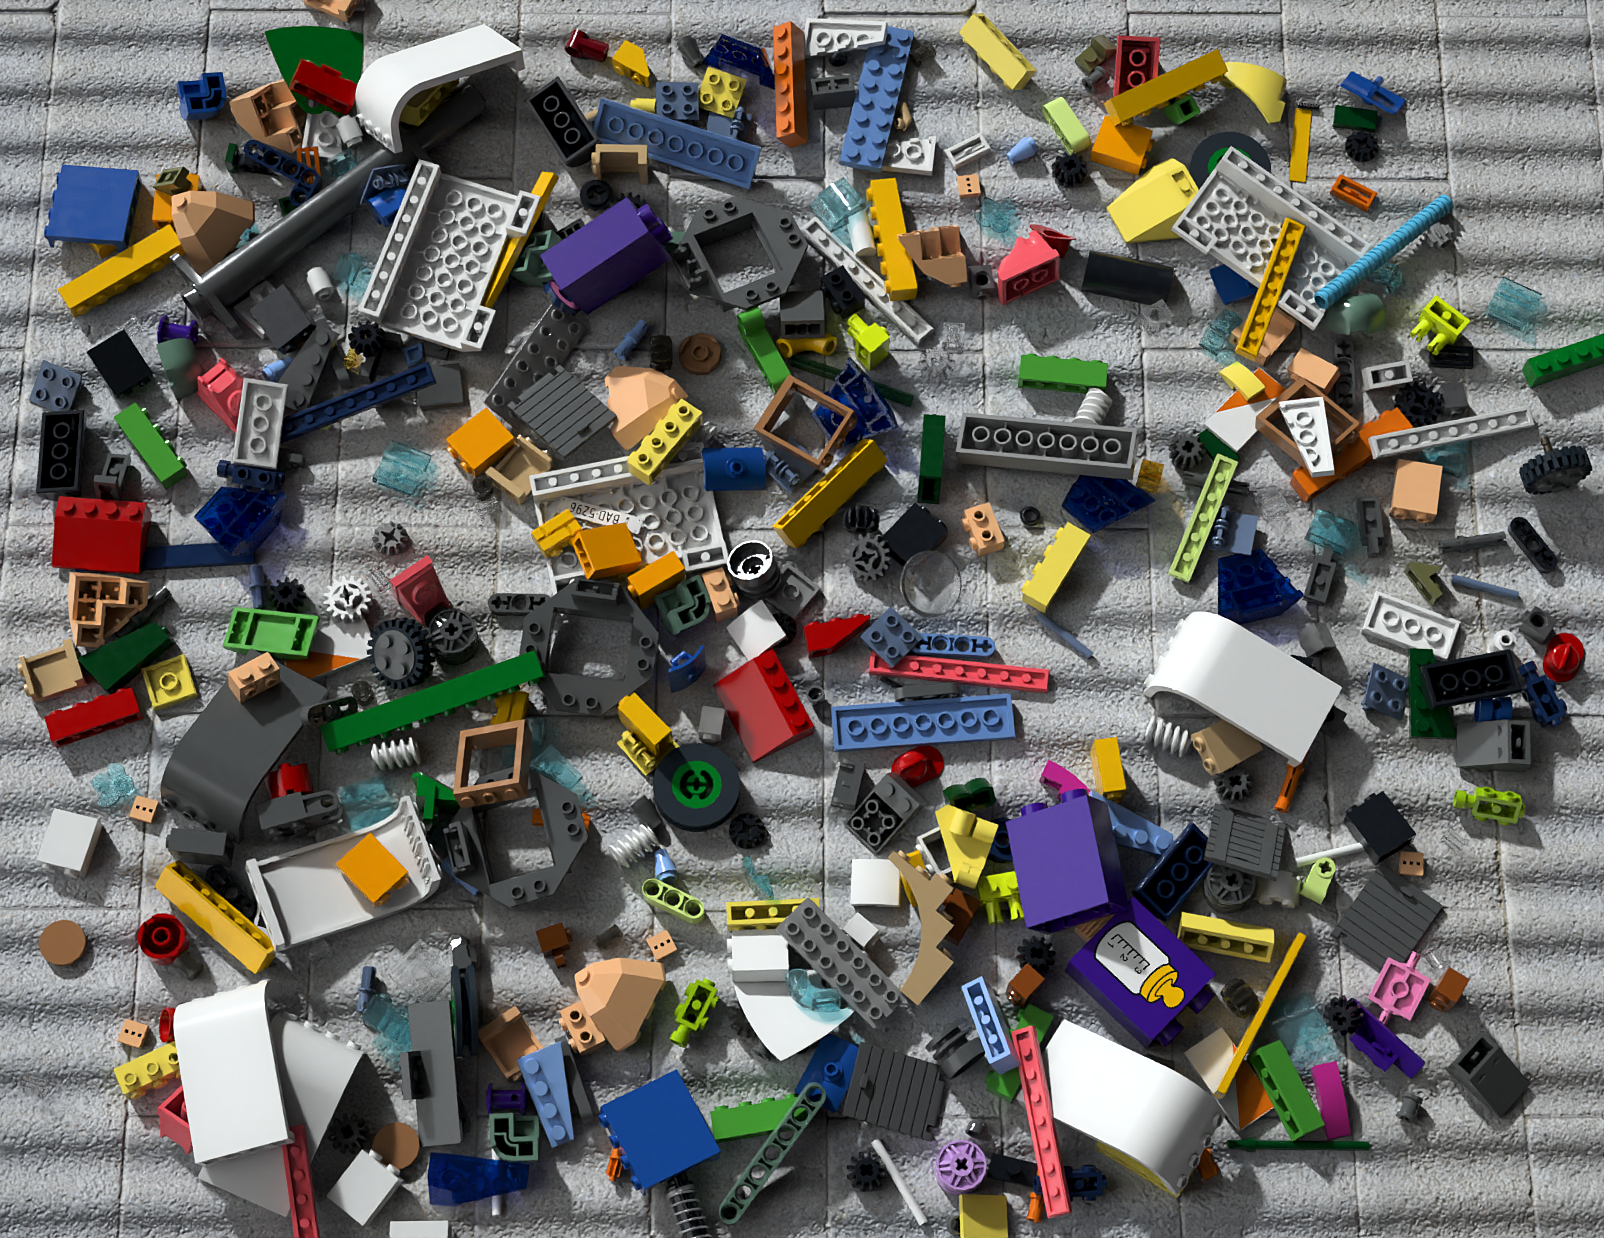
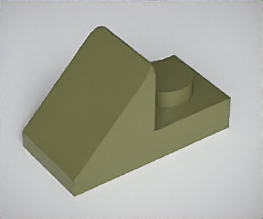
M1104 35L1094 36L1091 38L1090 46L1075 58V63L1088 75H1091L1095 67L1103 65L1116 53L1117 46Z
M184 166L162 170L153 188L170 196L188 192L192 183L186 177L190 171Z
M1411 562L1406 567L1404 573L1428 603L1433 606L1443 595L1439 584L1432 581L1433 578L1439 575L1442 567Z

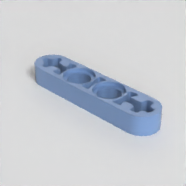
M919 633L923 637L920 643L926 645H921L920 649H917L915 645L910 650V653L917 656L989 659L994 655L995 642L989 637ZM928 640H931V650H927ZM936 641H944L947 645L946 649L943 651L937 650L934 647ZM959 642H966L969 645V649L966 652H960L956 645ZM973 643H976L975 647H982L983 644H987V647L991 648L986 653L983 652L982 648H976L975 652H972Z

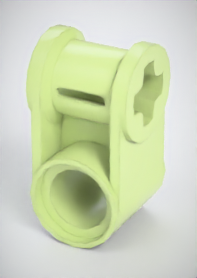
M1327 857L1317 860L1302 885L1300 895L1319 904L1322 903L1335 873L1336 867L1333 860ZM1322 865L1326 867L1325 874L1321 873L1322 869L1320 867Z

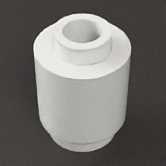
M346 115L338 119L339 123L336 124L343 143L347 144L348 148L358 146L364 142L362 138L363 133L355 117Z
M315 267L307 272V282L314 298L320 300L329 299L334 292V288L327 272L322 267Z
M1507 630L1497 632L1489 644L1490 652L1507 649L1512 651L1516 645L1514 634Z

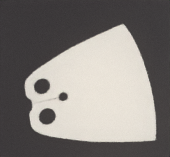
M814 969L789 970V981L734 982L739 1003L750 1025L763 1044L780 1061L818 1041L855 1011L849 1004L845 1009H838L834 1006V1000L842 997L833 988L823 987L821 985L822 977ZM821 995L823 1000L816 1001L815 996Z

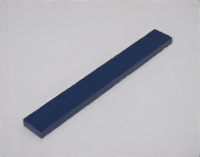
M426 362L284 417L280 444L437 384L430 363Z
M254 541L145 547L141 571L255 564ZM75 569V572L78 573H110L104 571Z

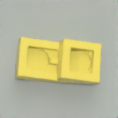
M1238 361L1219 372L1232 390L1236 388L1247 402L1265 390L1262 382Z

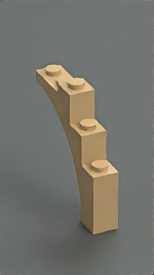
M894 850L888 859L901 871L909 883L917 901L921 919V943L918 957L900 991L915 1004L919 1005L954 963V960L951 958L953 954L944 946L941 948L937 946L954 926V923L951 922L953 917L943 909L940 912L937 910L954 887L951 885L953 881L944 873L941 875L935 873L929 879L927 877L929 873L920 865L914 867L909 862L911 858L902 850L899 852Z

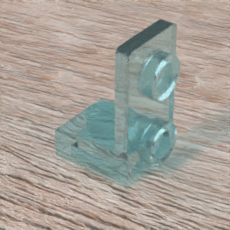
M1224 309L1208 326L1198 345L1217 356L1232 331L1242 323L1243 319L1238 317L1236 313Z

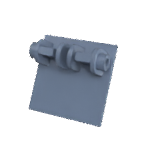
M656 82V114L672 120H681L682 123L691 126L694 121H699L698 82Z
M738 107L735 110L734 119L710 111L705 130L746 143L752 115L747 114L744 107Z
M406 164L372 169L360 204H366L368 199L384 189L397 187L398 185H407L411 178L409 174L403 171Z
M43 360L29 401L53 411H68L72 407L77 390H82L85 385L81 379L82 375Z
M791 436L786 440L789 444L809 454ZM779 447L773 452L767 451L764 455L766 472L789 494L817 470Z
M1222 505L1211 527L1207 549L1251 556L1258 516L1231 512L1228 505Z
M891 606L860 636L865 642L863 644L865 648L875 651L891 668L923 638Z
M1372 663L1371 670L1368 671V682L1365 684L1367 688L1364 689V700L1361 702L1362 709L1364 711H1371L1373 708L1400 721L1408 688V678L1376 663Z

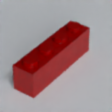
M124 687L116 690L114 694L108 696L100 695L95 697L93 701L87 703L79 702L66 710H55L49 716L44 717L51 742L56 748L144 719L137 694L132 687Z

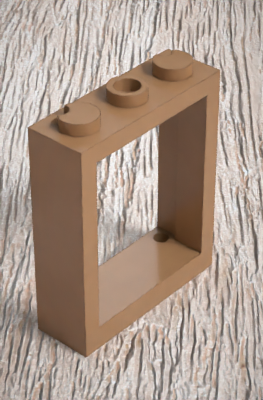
M788 375L753 429L759 437L823 472L826 467L828 468L832 464L833 455L837 449L843 447L848 432L855 428L857 416L854 410ZM796 391L844 417L818 459L770 433Z
M1300 377L1256 416L1255 428L1309 471L1296 443L1272 425L1282 415L1279 402L1323 397L1326 417L1345 431L1330 444L1332 458L1334 456L1338 457L1344 451L1345 446L1349 443H1354L1358 439L1360 423L1303 377Z
M525 719L460 731L453 795L461 809L527 797L532 732ZM516 743L512 779L468 786L472 751Z

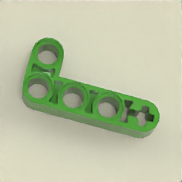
M756 306L737 315V327L773 394H776L787 376L791 375L765 328V320L761 310Z

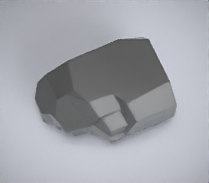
M461 934L453 936V966H458L460 974L466 973L467 965H473L474 971H478L476 948L470 944L468 938Z

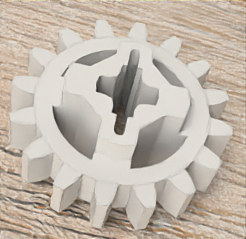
M342 576V582L334 580L335 586H328L329 593H324L326 601L323 603L328 615H333L335 621L341 618L344 624L347 622V619H350L352 623H355L356 617L362 620V613H369L367 606H373L371 600L373 595L369 591L368 584H364L361 578L355 581L354 576H351L349 580Z

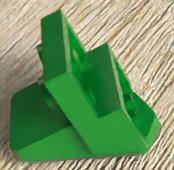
M414 772L412 781L417 788L416 804L419 813H424L423 824L427 835H431L432 827L437 828L438 813L457 814L460 806L453 795L454 789L424 772Z

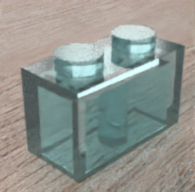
M1318 509L1304 539L1325 548L1326 544L1333 546V552L1345 557L1359 527L1348 519L1342 520L1335 517L1330 511Z
M383 993L380 996L374 994L358 1019L393 1042L401 1043L410 1030L408 1009L402 1005L400 1008L392 1004L393 999Z

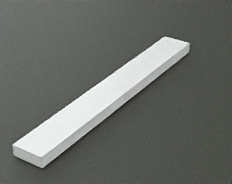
M814 217L800 229L803 236L836 268L843 265L859 290L917 345H920L934 332V328L904 300L890 302L889 293L885 294L884 281L858 256H855L817 217Z
M1524 406L1371 436L1368 438L1373 459H1379L1530 429L1535 424L1530 407Z

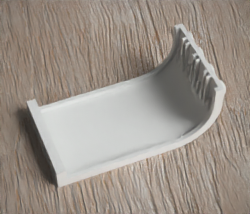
M483 24L381 57L364 71L356 88L355 104L357 115L355 118L359 127H362L368 134H371L377 141H380L395 154L402 152L399 118L402 109L411 97L425 89L505 63L516 71L524 70L522 49Z
M1193 612L1185 620L1181 618L1175 628L1177 631L1174 638L1170 637L1164 647L1167 650L1164 657L1160 655L1154 664V667L1157 668L1153 675L1149 674L1143 684L1146 686L1143 694L1151 698L1158 691H1169L1184 696L1287 757L1289 765L1294 768L1298 766L1304 759L1342 687L1229 619L1208 612Z
M410 796L400 798L399 806L392 815L367 828L256 862L255 858L246 861L245 869L275 953L399 913L424 901L438 889L440 880L443 877L439 864L435 865L433 857L435 854L431 843L427 844L425 836H427L426 828L423 822L419 823L417 817L419 810L417 804L411 801ZM370 832L401 863L410 876L408 883L402 889L394 890L390 894V900L383 906L379 904L376 908L336 866V863Z
M272 979L262 980L253 985L240 986L227 992H218L213 996L196 998L191 1002L178 1005L175 1010L174 1037L195 1164L205 1167L295 1142L294 1132L289 1131L268 1012L269 993L274 992L277 995H282L283 993L281 985Z
M284 1011L283 1014L278 1013L270 1025L288 1126L305 1125L311 1165L345 1088L358 1063L362 1060L365 1050H362V1045L355 1041L349 1040L348 1043L339 1039V1034L329 1030L327 1033L318 1030V1025L310 1021H306L304 1024L296 1020V1015ZM282 1146L202 1167L198 1178L284 1217L291 1210Z
M1063 1019L1041 1055L1054 1120L1136 1160L1157 1175L1170 1192L1178 1195L1180 1190L1184 1189L1187 1185L1191 1171L1198 1166L1203 1150L1210 1145L1214 1131L1221 1126L1225 1113L1212 1096L1183 1075ZM1021 1089L1016 1099L1026 1109L1023 1089Z

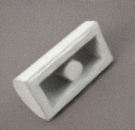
M855 211L850 213L846 217V223L854 255L874 256L877 249L867 212Z

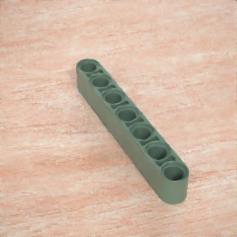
M812 1082L805 1086L719 1206V1215L724 1223L733 1224L740 1219L826 1099V1092L821 1084ZM813 1088L820 1089L821 1096L817 1100H811L808 1097L809 1091ZM798 1108L806 1109V1117L801 1120L794 1117L795 1110ZM785 1127L793 1130V1134L789 1139H783L780 1136L781 1130ZM776 1147L779 1150L778 1156L773 1159L766 1156L768 1148ZM757 1166L765 1170L764 1175L760 1178H755L751 1175L752 1170ZM742 1186H747L751 1190L750 1194L745 1198L737 1194L738 1189ZM727 1206L735 1207V1215L732 1217L725 1216L723 1214L724 1208Z

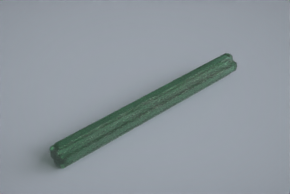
M797 354L793 355L791 359L792 367L906 406H911L913 403L914 395Z

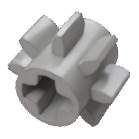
M1438 222L1427 230L1428 238L1426 241L1431 248L1438 247L1442 249L1452 241L1451 234L1453 230L1448 224L1441 225Z

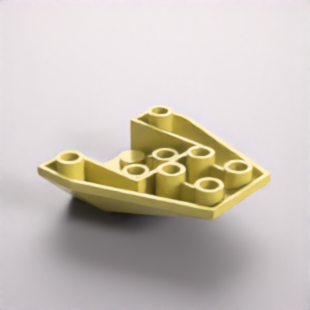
M1170 158L1150 168L1113 201L1106 210L1126 244L1182 238L1173 232L1171 228L1199 189L1185 165Z

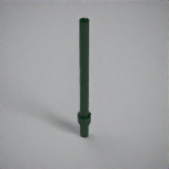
M1256 1138L1226 1141L1227 1149L1245 1150L1246 1152H1256V1150L1369 1151L1370 1149L1369 1141L1292 1142L1291 1140H1256Z

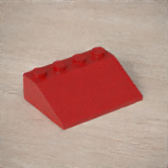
M59 496L54 520L52 567L140 574L152 513L147 503Z
M773 649L751 659L713 684L714 690L753 763L814 734V725Z

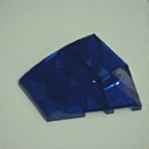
M723 33L704 58V64L720 70L725 63L759 76L760 85L775 90V74L769 55L763 47Z
M849 357L840 374H837L835 377V381L829 390L824 393L854 410L857 416V424L846 435L843 446L899 428L893 410L876 385L859 365ZM819 403L811 412L812 417L830 441L844 417Z
M1079 475L1061 507L1091 533H1095L1155 502V499L1140 487L1136 488L1127 479Z
M221 486L195 514L194 518L231 556H252L279 526L286 493L279 492L278 495L267 494L263 490L255 493L248 492L247 489Z
M1261 548L1252 550L1251 556L1234 554L1218 558V615L1238 625L1280 616L1304 597V594L1291 584V580L1281 574L1277 569V565Z

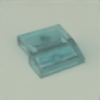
M842 177L822 191L811 202L809 207L832 233L849 224L848 217L865 209L866 204L847 180Z
M1503 276L1484 315L1524 333L1542 294Z
M1469 441L1420 450L1418 462L1443 466V474L1460 478Z
M391 440L382 455L381 464L372 476V482L413 497L429 466L432 455Z
M552 745L529 766L530 769L568 790H571L583 779V776Z
M381 774L337 789L351 832L374 825L394 813Z
M751 857L741 858L742 872L752 891L760 900H774V893L767 874L757 876Z
M1305 992L1271 1007L1266 1016L1273 1033L1276 1032L1287 1051L1329 1031L1318 1010Z

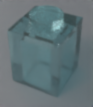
M349 149L325 160L328 165L325 169L329 177H334L335 180L358 165Z

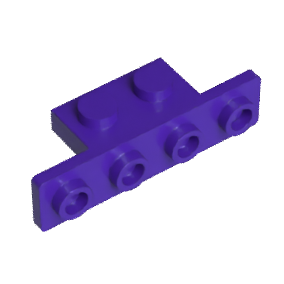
M1354 999V1003H1353V1004H1355V1006H1356L1357 1004H1361V1003L1358 1002L1356 999ZM1361 1004V1008L1358 1011L1364 1013V1017L1360 1019L1363 1023L1360 1028L1356 1029V1033L1349 1040L1359 1051L1366 1054L1375 1066L1381 1068L1384 1072L1394 1064L1409 1078H1413L1425 1065V1061Z

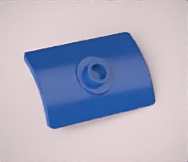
M1351 71L1339 85L1361 97L1365 104L1376 105L1393 115H1396L1405 103L1404 98L1381 87L1384 82L1381 76H1378L1372 82Z
M1225 264L1209 270L1215 289L1224 305L1257 294L1258 287Z
M702 448L701 453L705 474L704 489L706 491L765 490L766 466L762 448Z
M701 645L694 656L682 651L670 660L672 668L669 669L671 693L689 687L702 675L706 668L705 646ZM689 659L687 662L678 666V662L680 660Z
M828 1033L825 1035L795 1088V1093L800 1095L806 1085L817 1082L822 1085L826 1092V1099L822 1106L831 1112H836L849 1089L859 1048ZM817 1088L811 1089L808 1093V1097L811 1100H817L821 1096V1091Z

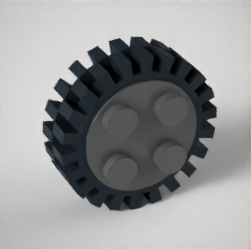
M1544 437L1540 440L1544 449V455L1539 454L1535 456L1536 459H1529L1528 463H1524L1523 467L1519 469L1525 491L1534 495L1538 493L1540 495L1545 494L1547 491L1548 493L1561 492L1565 489V486L1569 488L1572 486V483L1577 484L1580 480L1587 478L1586 476L1590 475L1593 470L1584 447L1573 445L1569 448L1564 446L1561 450L1559 448L1553 449L1549 437Z
M407 617L380 623L381 625L374 628L376 631L370 634V637L373 639L368 640L367 643L368 646L372 647V649L367 650V655L373 656V659H369L368 663L375 664L371 671L373 673L379 672L376 677L378 681L384 680L383 685L390 686L391 689L398 688L400 690L421 684L425 681L424 679L430 676L428 672L433 671L434 668L433 665L429 664L435 662V657L430 656V653L435 652V647L429 648L428 645L433 642L432 637L426 639L425 636L429 634L427 629L421 630L423 627L421 623L415 624L416 620L408 619Z

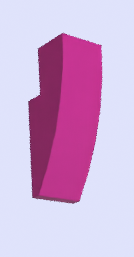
M1048 759L1039 782L1059 790L1058 800L1061 801V794L1074 789H1086L1089 794L1090 790L1074 774Z
M1337 1061L1313 1066L1310 1070L1316 1089L1315 1096L1318 1108L1325 1124L1324 1130L1327 1140L1351 1135L1346 1100Z

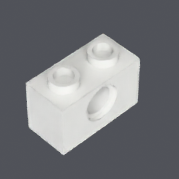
M1409 360L1367 367L1361 370L1365 391L1402 385L1413 381Z

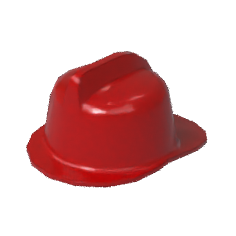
M1030 225V228L1037 231L1053 250H1057L1060 258L1065 257L1071 241L1077 239L1042 225Z
M1560 633L1552 637L1542 665L1544 673L1548 678L1555 682L1563 683L1575 677L1584 654L1582 642L1576 636L1569 633Z
M918 746L897 757L892 764L891 772H896L907 784L914 788L938 776L943 769L944 760L942 754L932 746Z

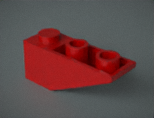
M855 614L848 619L838 617L829 620V622L820 623L815 621L804 626L808 658L831 655L870 625V615Z

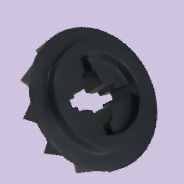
M1363 130L1360 132L1354 131L1347 137L1345 150L1353 160L1367 162L1372 160L1378 153L1379 145L1377 138H1374L1372 133L1368 134ZM1365 141V147L1358 151L1359 144Z
M591 180L585 183L580 190L581 204L587 210L591 209L595 212L601 209L605 210L607 202H612L614 196L611 186L602 180ZM593 190L600 195V201L593 198Z
M778 612L772 615L779 626L783 623L782 629L786 633L787 638L773 647L782 648L789 645L795 639L797 626L790 615Z
M749 812L738 814L737 817L732 819L729 826L731 841L743 849H751L758 846L765 836L764 822L758 815H753ZM743 823L747 827H753L751 838L746 833H740L743 830Z

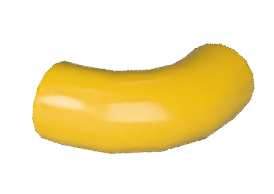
M825 333V338H780L777 340L776 345L780 354L786 358H790L803 351H814L824 356H829L837 346V338L828 333Z

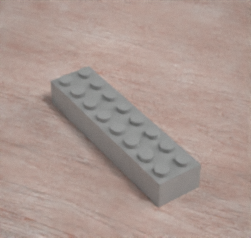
M963 412L956 455L958 462L962 464L1133 480L1139 437L1137 428Z

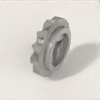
M390 521L386 524L381 523V526L375 529L372 540L375 549L379 553L393 556L405 549L408 543V534L400 523L397 524ZM392 533H394L393 536L395 540H390L386 543L387 540L384 535L390 536Z

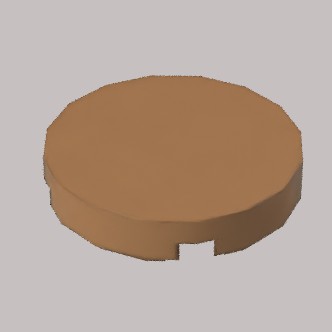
M697 333L696 335L686 337L680 344L678 351L682 367L695 375H706L714 371L720 364L722 357L721 348L717 340L704 333Z
M59 920L51 923L44 929L39 941L40 952L45 960L61 967L76 963L81 955L83 956L87 946L85 932L78 924L69 920Z
M400 1122L389 1123L382 1127L375 1135L372 1144L373 1150L383 1157L381 1161L387 1166L392 1164L398 1170L411 1166L418 1158L421 1149L419 1137L415 1130L409 1125Z

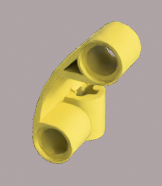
M1242 62L1225 63L1229 72L1223 75L1224 79L1219 81V83L1228 89L1237 87L1256 104L1268 124L1280 122L1285 107V102L1282 101L1287 85L1286 78L1270 69Z
M947 804L937 810L935 814L947 851L955 883L975 890L999 825Z

